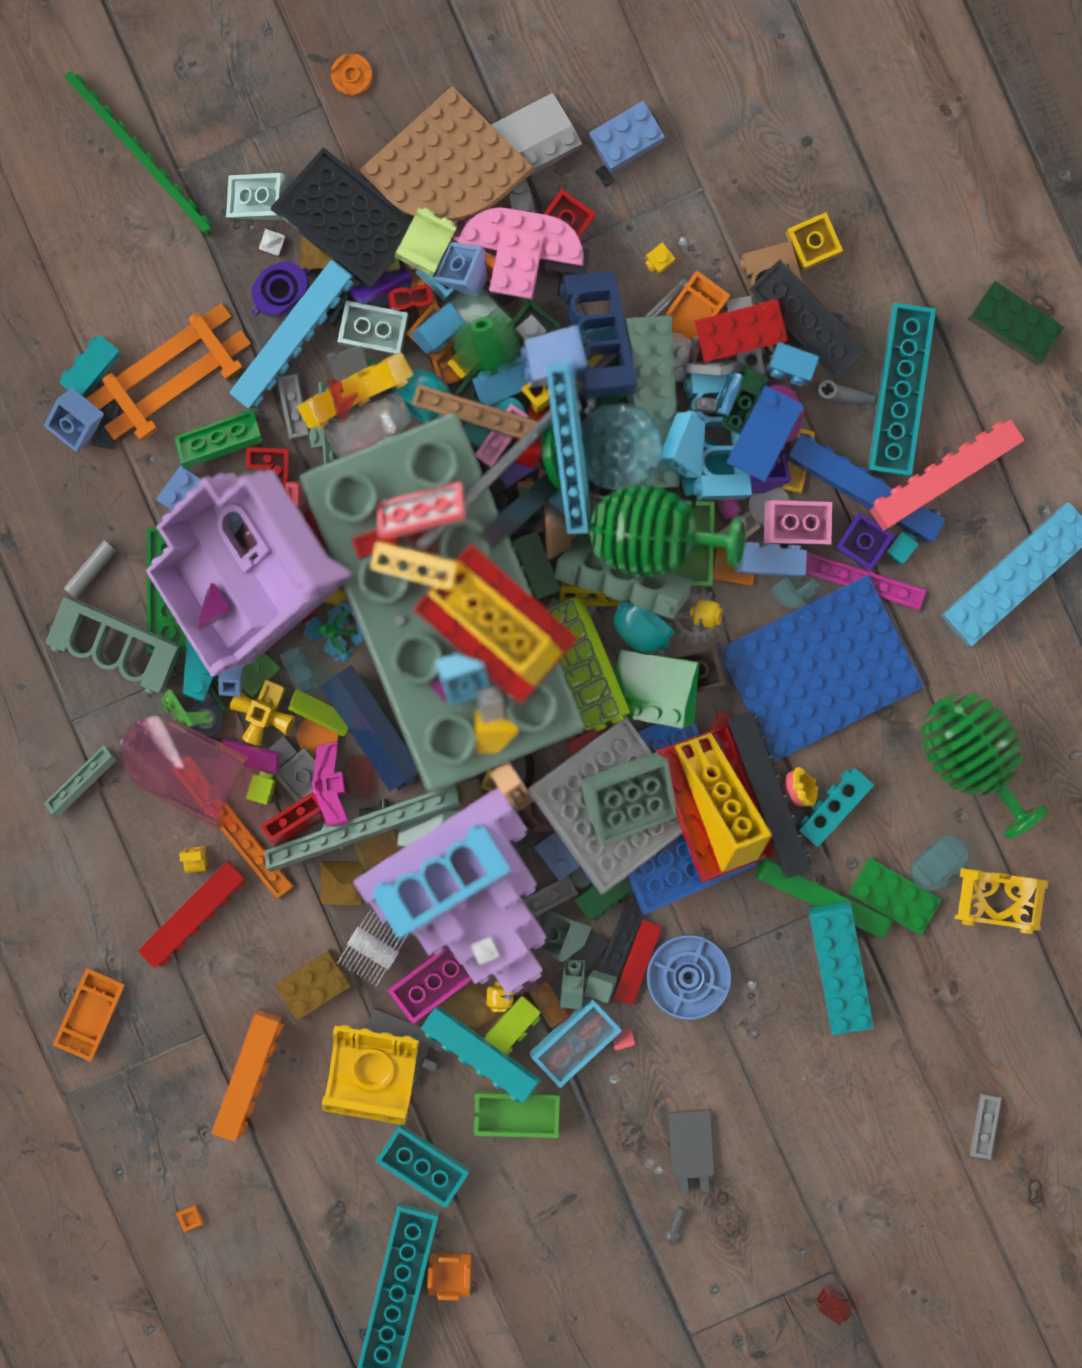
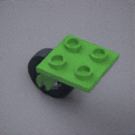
M171 689L161 698V705L164 711L171 714L174 727L178 731L181 730L182 734L189 730L196 737L211 738L223 727V712L217 704L211 701L196 702L185 712Z

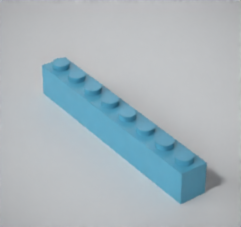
M330 260L229 393L248 409L254 406L257 408L264 400L263 394L267 390L270 391L276 385L277 381L275 379L279 374L283 375L289 368L288 362L291 358H296L302 351L301 345L304 341L308 342L315 334L314 328L318 324L322 325L327 319L328 315L326 313L330 308L334 309L341 300L339 296L342 292H347L354 283L352 281L354 276L336 261Z
M553 361L547 367V376L567 534L588 533L592 516L573 361Z

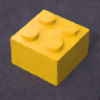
M827 212L788 228L785 233L788 241L792 242L801 271L835 258L843 252Z

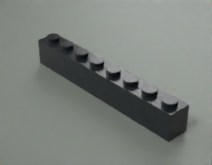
M752 711L726 720L761 816L772 835L770 840L784 878H790L811 870V857L808 852H804L802 846L805 845L801 833H797L795 825H797L794 813L790 814L788 805H790L787 794H783L781 791L782 780L778 773L775 774L772 767L775 766L772 755L766 751L765 746H768L764 734L760 735L758 729L760 722L757 715H753Z

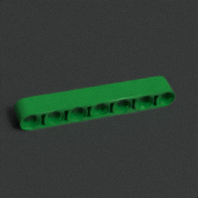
M767 859L761 861L754 877L815 907L850 901L855 926L881 939H885L893 920L800 875L785 879L780 865Z

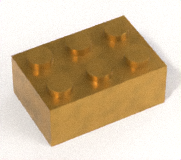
M328 949L278 981L274 986L295 1019L299 1020L349 988L352 983L331 950Z

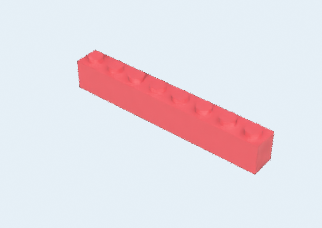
M1010 419L1006 423L1001 420L992 426L993 431L987 434L984 431L976 436L975 439L977 441L973 444H970L968 441L958 448L960 452L953 455L951 452L941 459L943 463L940 465L932 464L924 470L926 473L921 477L916 474L907 480L909 483L907 486L902 487L899 485L890 491L892 495L888 498L882 496L874 501L875 506L870 509V512L882 530L885 531L1021 444L1024 438Z

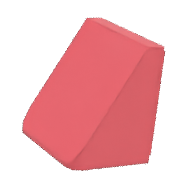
M630 1027L621 1029L622 1031L612 1040L616 1051L634 1046L635 1041Z

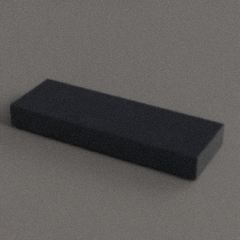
M116 399L100 409L104 416L93 435V446L108 449L114 448L115 441L104 426L120 416L121 406Z

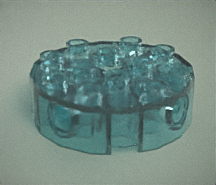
M629 403L601 406L588 414L581 424L586 475L596 485L612 490L627 489L649 480L659 467L663 452L661 432L654 418L643 408Z

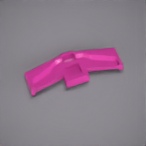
M338 742L317 745L312 790L317 798L326 824L332 827L349 824L338 796L346 794L343 772L335 773Z

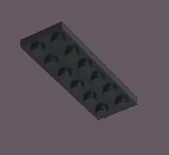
M781 259L749 288L762 303L779 299L786 329L810 354L819 356L817 362L835 381L867 352L858 340Z

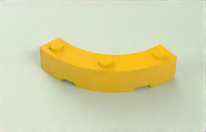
M402 352L382 360L377 365L373 364L330 386L329 390L316 394L304 401L297 408L309 429L315 426L320 429L329 424L328 420L351 406L357 403L361 406L370 401L369 397L390 387L396 386V388L404 386L408 383L407 379L414 374Z

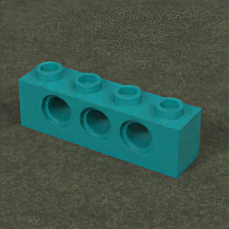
M856 768L845 770L840 776L842 779L837 786L833 784L826 792L828 796L823 801L821 799L818 800L812 807L814 811L810 816L805 815L798 822L800 827L797 830L816 847H819L874 786ZM850 784L853 787V793L850 796H845L843 788L845 785ZM832 800H837L839 803V809L835 812L829 810V803ZM817 816L825 818V824L822 827H816L814 823Z

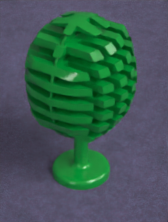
M634 485L629 489L628 487L619 489L605 497L600 502L599 507L598 505L596 506L592 515L590 535L592 547H595V554L613 569H619L627 575L655 577L657 574H667L671 569L675 570L683 565L686 559L691 557L697 544L727 548V560L732 568L738 569L743 560L747 534L745 517H736L733 520L729 535L698 531L695 515L692 518V508L684 500L681 502L680 498L674 493H668L665 489L659 487L655 489L653 488L654 486L649 485L643 487L641 485Z
M961 693L945 696L933 704L924 718L930 717L935 713L937 714L920 726V736L927 735L921 744L923 750L930 749L925 755L928 763L935 761L931 766L932 770L935 773L942 772L939 778L944 783L951 781L949 787L954 790L964 788L960 793L974 795L984 790L986 791L979 796L998 793L1015 817V820L1004 829L1003 835L1009 840L1022 834L1042 820L1049 810L1045 805H1038L1025 811L1008 787V784L1017 773V771H1010L1022 763V753L1016 754L1021 745L1018 738L1013 739L1017 734L1013 726L1007 727L1011 721L1006 715L999 717L1003 711L998 706L990 708L993 702L989 699H982L974 703L981 695L975 693L967 694L951 703L952 700Z

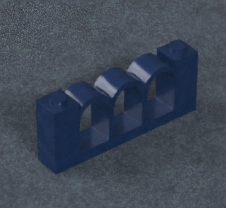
M604 271L564 276L563 284H560V295L564 297L565 303L569 304L568 317L571 323L575 326L578 325L579 333L586 329L613 327L615 340L591 342L584 339L580 333L585 361L586 358L593 355L618 353L620 361L619 367L601 369L590 366L586 361V368L583 371L582 378L579 379L580 392L584 393L585 399L635 394L638 382L615 272ZM607 300L609 313L584 315L575 306L585 302Z

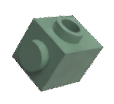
M593 970L591 975H587L584 980L583 987L586 988L584 996L608 1003L612 998L617 977Z

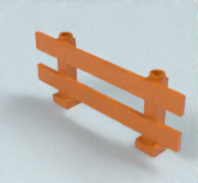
M222 303L202 317L199 313L193 314L188 319L191 325L117 377L113 373L105 376L102 379L105 385L86 398L99 410L115 399L123 409L124 413L104 426L114 441L134 426L137 429L134 432L141 442L158 431L152 421L147 422L146 418L219 366L223 368L220 372L226 381H229L244 370L238 360L233 362L231 359L251 345L242 330L222 344H220L212 332L231 318V315ZM202 339L210 350L208 354L137 404H134L126 393L127 390Z

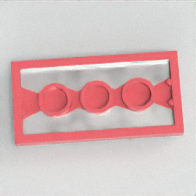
M461 482L446 485L436 490L430 489L377 503L378 531L381 540L465 519Z

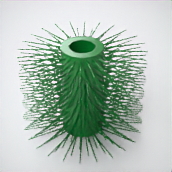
M500 313L493 321L490 317L481 316L480 318L477 315L478 319L474 317L473 321L470 318L472 323H466L471 327L462 326V328H457L466 329L465 331H456L463 335L456 334L460 337L458 339L461 341H458L456 338L455 340L462 344V349L459 348L460 352L461 350L467 351L462 353L464 355H461L459 351L458 354L462 357L460 362L463 366L464 364L470 365L467 368L468 370L471 365L474 367L475 363L477 367H475L474 371L478 367H482L478 374L483 369H487V371L489 369V373L490 369H493L495 374L494 368L499 366L502 369L503 367L500 364L506 362L501 361L507 357L502 355L511 354L508 356L521 358L509 353L515 350L510 345L517 349L513 345V341L509 340L511 338L515 343V339L512 338V335L510 337V333H508L512 332L510 330L513 326L509 324V321L500 325V321H496L501 315Z

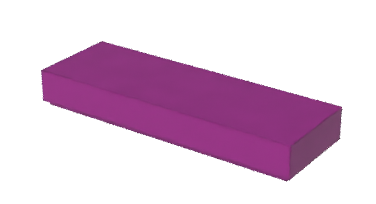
M226 738L221 741V760L275 775L279 773L280 753Z

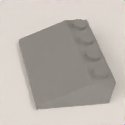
M553 93L491 124L533 167L534 171L527 177L582 149V143L573 125Z

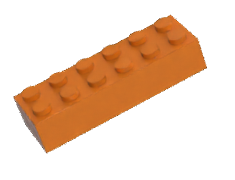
M259 1009L254 1014L211 1134L236 1142L238 1137L242 1138L243 1134H245L249 1123L245 1120L246 1117H250L256 1103L252 1101L253 1098H257L263 1083L260 1082V1079L264 1078L270 1066L267 1060L275 1052L277 1043H274V1040L282 1033L284 1024L281 1021L283 1017Z

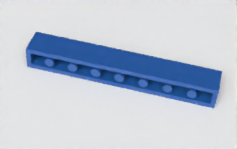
M800 434L786 456L787 461L868 509H872L875 506L873 502L880 497L888 498L892 495L890 491L893 488L888 486L884 479L880 477L874 478L869 475L870 472L867 469L852 465L850 459L845 456H837L833 453V449L826 445L820 446L815 443L816 440L807 434ZM922 506L895 525L929 544L934 541L945 519L941 517L942 515L938 511L928 510Z

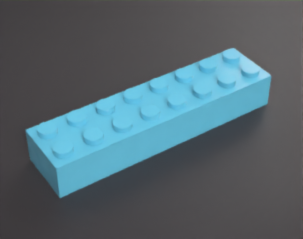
M1069 502L1063 504L940 616L968 647L973 646L1082 548V516Z

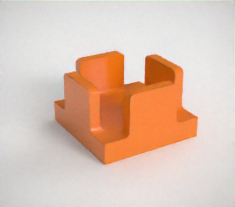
M429 1252L428 1296H438V1300H459V1297H470L471 1253Z

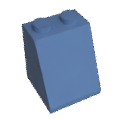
M578 325L527 339L524 341L523 347L520 348L521 359L526 362L527 367L524 368L525 379L530 382L531 387L549 385L547 367L553 361L572 360L575 381L581 379L586 368Z

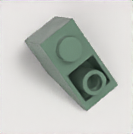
M566 959L564 961L561 1008L581 1009L585 972L584 960Z

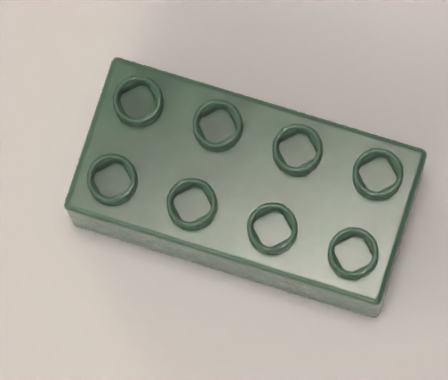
M450 413L303 473L300 477L301 485L332 560L351 570L354 574L343 584L344 590L424 786L429 792L438 791L570 737L584 729V722L559 663L542 680L522 705L486 674L489 687H499L503 699L504 716L519 729V732L499 753L477 754V698L449 706L447 698L442 700L429 685L430 682L439 676L435 660L454 654L466 657L413 610L434 585L372 569L371 565L374 554L360 559L357 557L351 538L378 529L377 503L430 489L436 490L461 482L464 496L483 478L461 421L455 413ZM488 488L465 510V519L453 522L425 551L420 550L416 543L431 528L397 536L400 544L398 546L452 561H456L464 550L472 544L532 597L508 537L492 551L478 535L499 516ZM381 553L378 565L385 567L391 561L387 554ZM405 559L397 563L402 572L411 568ZM424 564L417 568L421 577H426L430 574L428 567ZM442 570L437 573L439 579L446 572V570ZM402 616L405 622L397 626L395 617Z

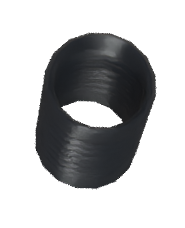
M605 165L595 171V174L598 175L597 177L600 178L605 188L615 181Z

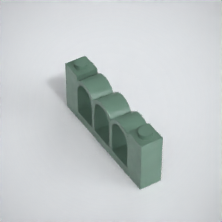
M574 541L572 547L567 549L558 560L554 579L571 585L576 583L586 590L603 591L608 597L616 600H631L637 607L654 610V613L674 619L688 599L692 580L670 572L664 575L657 574L655 577H646L645 575L638 577L632 574H624L619 569L615 570L606 562H603L595 554V547Z
M71 596L63 597L45 644L51 646V650L58 653L69 651L78 658L92 656L96 665L102 669L119 668L120 673L127 680L134 682L142 680L140 686L145 687V691L153 695L165 692L183 647L176 642ZM84 615L102 623L93 647L88 652H83L76 645V635ZM110 627L128 634L121 655L115 664L107 662L102 655V648ZM137 639L155 646L148 666L141 676L134 674L128 665L129 657Z

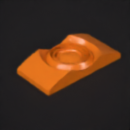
M696 270L664 315L672 316V333H681L692 341V336H698L694 321L717 315L731 294Z
M86 968L53 1046L91 1062L118 1005L125 984Z

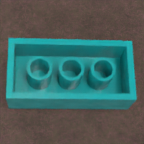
M404 1125L396 1127L375 1161L444 1208L448 1206L470 1168Z

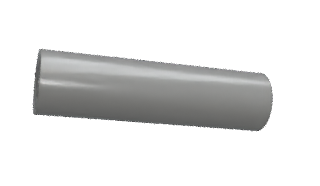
M104 540L66 584L64 589L77 599L117 550Z

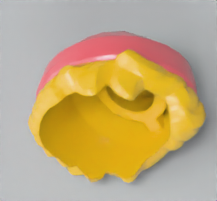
M796 767L795 770L787 773L782 793H786L789 802L798 807H812L817 801V791L819 788L815 786V778H811L803 768Z

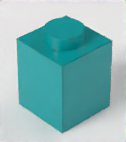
M907 531L906 533L900 532L884 553L899 565H902L918 546V543L915 542L916 537Z

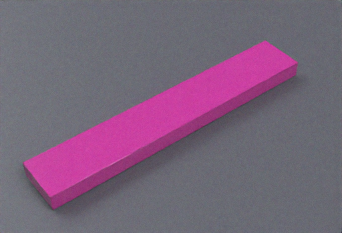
M807 552L806 574L843 586L868 575L880 598L917 610L921 609L927 590Z

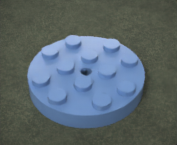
M686 934L668 939L655 950L647 967V985L653 1000L664 1012L676 1018L691 1020L711 1014L723 1003L730 989L731 971L725 955L713 942L698 935ZM689 972L692 974V979L686 980L684 975Z

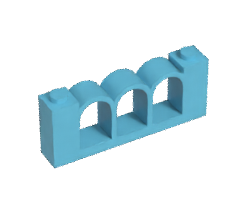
M690 373L684 380L683 388L687 392V398H692L688 411L698 414V418L705 422V427L721 426L723 417H708L702 412L694 411L695 399L698 397L717 398L726 374ZM730 431L732 446H711L704 441L701 478L695 480L693 485L697 501L741 500L752 495L750 475L734 468L735 475H714L706 469L704 463L705 457L708 455H730L740 434L738 435Z
M476 824L468 829V835L465 836L467 841L453 843L449 847L445 858L434 856L427 859L423 863L419 874L408 872L401 875L396 880L395 885H393L392 881L388 884L383 881L374 887L375 892L372 893V896L399 939L511 871V868L484 825L479 827ZM459 846L470 848L487 873L467 886L464 885L450 860L452 851ZM433 862L444 864L461 889L439 902L425 878V869ZM407 878L418 880L435 905L415 918L399 894V885Z

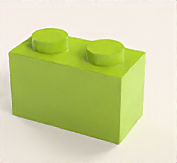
M264 771L253 774L246 799L265 805L271 803L277 779L273 778V774Z

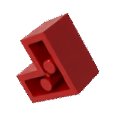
M247 447L246 469L249 471H273L286 491V483L290 482L291 451L289 449Z

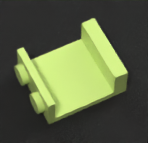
M418 208L394 257L433 276L456 227L453 226V222L446 218L441 220L435 217V213L431 210Z

